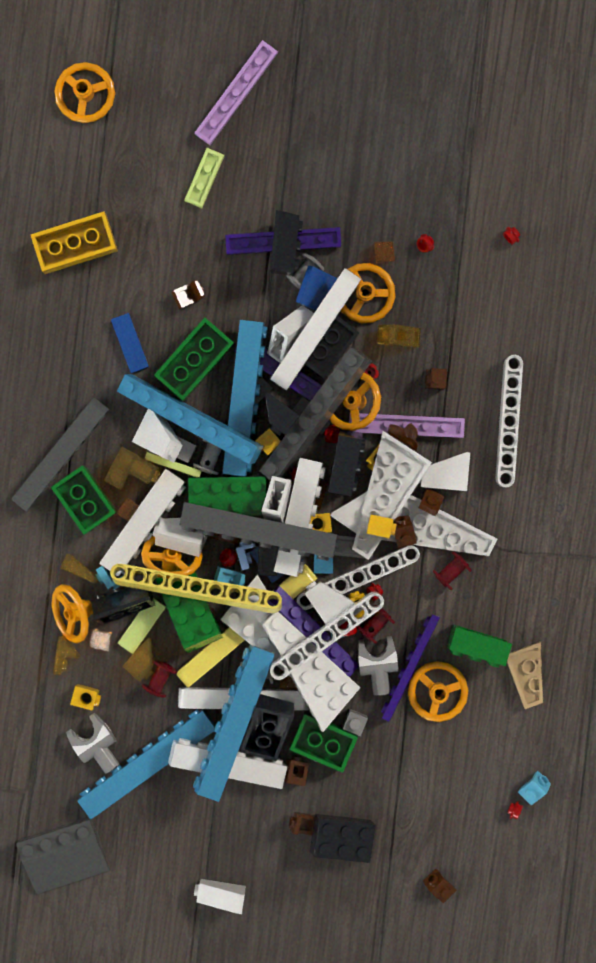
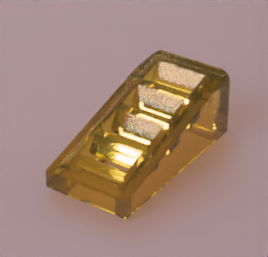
M69 553L66 554L61 569L94 584L98 582L93 572Z

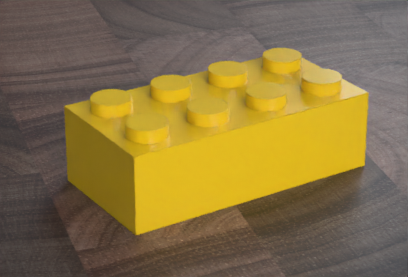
M105 212L31 234L38 261L44 274L118 252Z

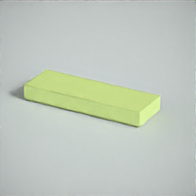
M206 148L185 197V202L201 209L203 208L224 159L223 154Z
M149 452L146 453L145 460L197 478L201 477L202 471L178 462L173 463Z
M155 598L153 599L156 606L140 611L118 642L120 646L132 654L135 653L166 608L165 605Z

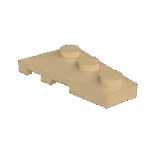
M539 641L510 652L507 660L524 709L543 703L541 642Z

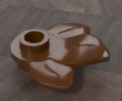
M409 423L404 429L397 425H389L388 434L404 445H410V449L415 452L417 451L418 443L416 438L418 431L412 423Z

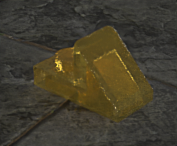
M64 635L58 636L53 670L54 675H62L63 671H67L68 660L65 657H81Z

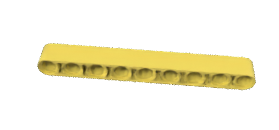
M115 564L110 570L113 582L119 586L267 613H277L282 608V598L280 594L274 591L126 564ZM119 571L125 572L122 578H116V573ZM136 575L144 576L140 582L135 581L134 578ZM156 578L163 579L160 585L153 584ZM174 582H181L182 586L175 589L172 587ZM194 585L202 587L198 592H193L191 588ZM217 588L221 592L219 595L214 596L210 594L212 589ZM232 592L240 594L237 599L229 597ZM253 595L259 597V600L255 603L249 601V598ZM271 599H276L278 601V604L276 606H270L268 604V601Z
M304 564L302 573H299L297 577L289 576L279 586L294 599L306 589L307 585L315 581L317 577ZM229 627L222 633V639L206 646L180 668L176 675L189 688L245 639Z

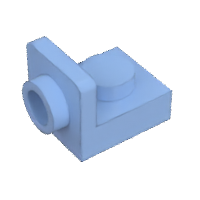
M240 542V547H236L242 570L249 569L252 559L250 552L246 553L245 549L255 547L256 545L255 542L252 544Z

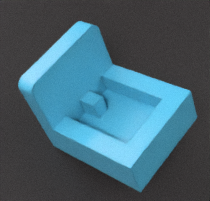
M104 566L96 569L98 581L101 584L104 583L107 589L113 587L115 590L120 587L113 582L109 571Z
M218 566L214 581L244 586L245 574Z
M537 771L531 780L519 788L518 793L532 806L547 794L551 783L546 776Z

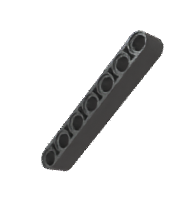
M93 398L16 492L12 501L28 512L108 414L110 409L96 398Z

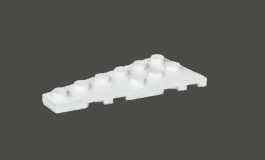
M384 431L352 550L368 560L383 539L380 536L367 534L370 515L395 520L432 463Z
M412 495L397 516L409 515L417 544L414 545L489 556L497 541V538L440 509L436 516L419 509L421 500ZM391 535L390 538L383 537L382 539L396 542L395 535Z
M258 575L247 586L267 590ZM256 595L249 598V601L252 603L259 600V597ZM231 606L220 619L249 644L275 654L272 662L280 657L276 647L272 644L262 626L271 613ZM277 665L281 670H285L283 666Z
M279 612L271 613L262 624L280 657L306 639ZM309 642L306 644L305 649L312 652L316 649V646ZM320 652L290 674L322 732L325 731L361 688L323 652ZM292 654L289 660L292 663H297L300 661V656Z

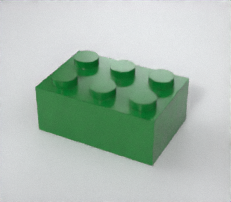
M85 465L80 466L51 487L83 535L88 534L118 513Z
M453 624L446 646L453 655L463 657V654H466L473 661L481 663L482 660H486V663L490 666L500 668V665L506 666L512 643L508 640Z
M304 712L290 744V750L343 773L358 735L343 730L342 727L330 723L325 731L322 732L315 717L310 713Z

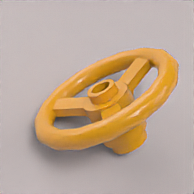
M88 62L73 64L65 69L57 79L54 90L56 104L62 114L72 121L80 123L95 122L105 116L113 106L115 98L114 82L108 72L100 66ZM89 70L97 73L104 81L91 85L86 79L75 80L70 75L77 71ZM65 82L73 87V92L79 100L77 114L68 109L63 101L62 89ZM107 89L108 95L103 107L94 114L85 115L87 102L92 100L94 93Z
M371 263L356 264L348 268L347 270L359 278L361 277L358 271L377 273L384 279L387 289H375L372 283L363 282L361 278L356 289L357 301L351 310L345 304L341 312L350 320L361 324L374 323L384 318L392 309L395 300V285L390 275L380 266ZM367 290L369 295L363 296L362 291ZM374 297H388L384 307L379 312L370 316L358 315L364 303L370 302Z
M363 373L360 377L365 382L357 391H350L343 400V405L350 410L352 423L343 422L335 414L329 419L332 424L342 430L355 431L365 428L375 419L380 410L381 394L379 387L373 378L366 373ZM371 388L374 397L373 407L368 416L360 421L359 411L366 406L365 393Z
M151 536L144 543L141 556L143 564L148 569L189 576L200 567L203 558L202 551L199 557L195 556L193 563L188 567L181 561V552L168 548L163 553L149 552L150 548L155 544L154 536ZM151 560L162 561V570L154 566Z
M61 584L55 588L52 594L53 615L62 635L70 642L77 644L84 641L88 634V618L93 614L92 603L89 600L81 599L71 586ZM62 592L67 593L74 602H70ZM59 601L65 607L64 617L68 620L67 626L60 615ZM81 621L79 635H73L76 622Z
M435 661L424 664L415 671L409 681L408 697L410 705L419 716L428 721L442 722L451 720L462 711L467 703L469 690L466 678L458 668L449 663ZM434 669L447 670L458 681L445 686L441 682L434 683L425 673ZM419 680L429 688V696L432 699L429 712L422 709L417 702L415 690ZM437 689H441L442 692L440 695H436L435 691ZM461 689L460 700L455 708L448 713L438 715L439 704L447 701L449 693Z

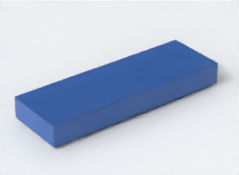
M127 313L111 319L131 374L148 368L149 365L130 314Z

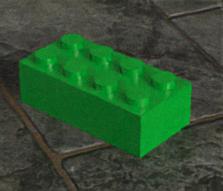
M204 318L154 376L185 402L235 344L208 319Z
M266 477L188 478L189 503L248 516L263 515L261 510L266 498Z
M196 571L193 574L189 575L192 577L199 578ZM157 578V584L160 585L163 579ZM179 581L174 582L172 587L178 589L182 586V583ZM194 585L191 590L198 592L202 587ZM161 593L182 646L187 653L223 638L209 602Z

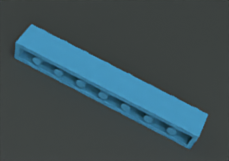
M240 320L228 427L251 439L252 434L256 433V423L253 421L254 415L258 414L259 404L256 403V396H260L261 384H258V377H262L263 365H260V360L265 355V346H262L263 338L267 337V327L264 326V322ZM225 451L223 474L247 476V473L251 472L252 464H248Z
M125 374L117 390L120 394L248 464L256 463L264 447L260 443L133 374Z
M251 644L249 648H245L242 656L244 661L242 666L237 668L235 677H237L236 682L229 689L228 695L230 698L228 703L223 705L221 714H223L222 719L215 726L214 732L216 734L214 740L211 739L208 744V756L201 763L200 769L202 771L200 777L197 776L194 781L193 788H195L194 791L197 795L217 802L220 801L275 654Z
M196 709L188 715L190 719L185 722L183 720L179 721L173 726L174 730L169 734L167 731L158 737V742L155 744L150 742L142 748L143 752L138 756L133 754L126 760L128 762L123 767L118 765L110 771L112 775L107 778L103 776L97 780L94 788L90 789L88 787L80 793L81 797L78 799V803L88 817L93 819L168 765L173 740L179 741V738L190 740L191 744H197L214 732L216 725L204 709L201 711Z

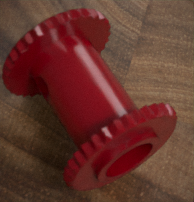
M452 552L455 558L439 573L433 570V573L436 575L435 577L449 590L453 589L449 584L463 570L472 571L469 564L456 552Z
M381 608L363 627L358 625L357 628L365 638L376 644L377 641L374 637L388 621L392 624L395 621Z
M154 660L153 663L157 667L148 685L142 684L141 686L148 693L165 698L166 694L162 692V689L170 674H177L178 671L163 661Z

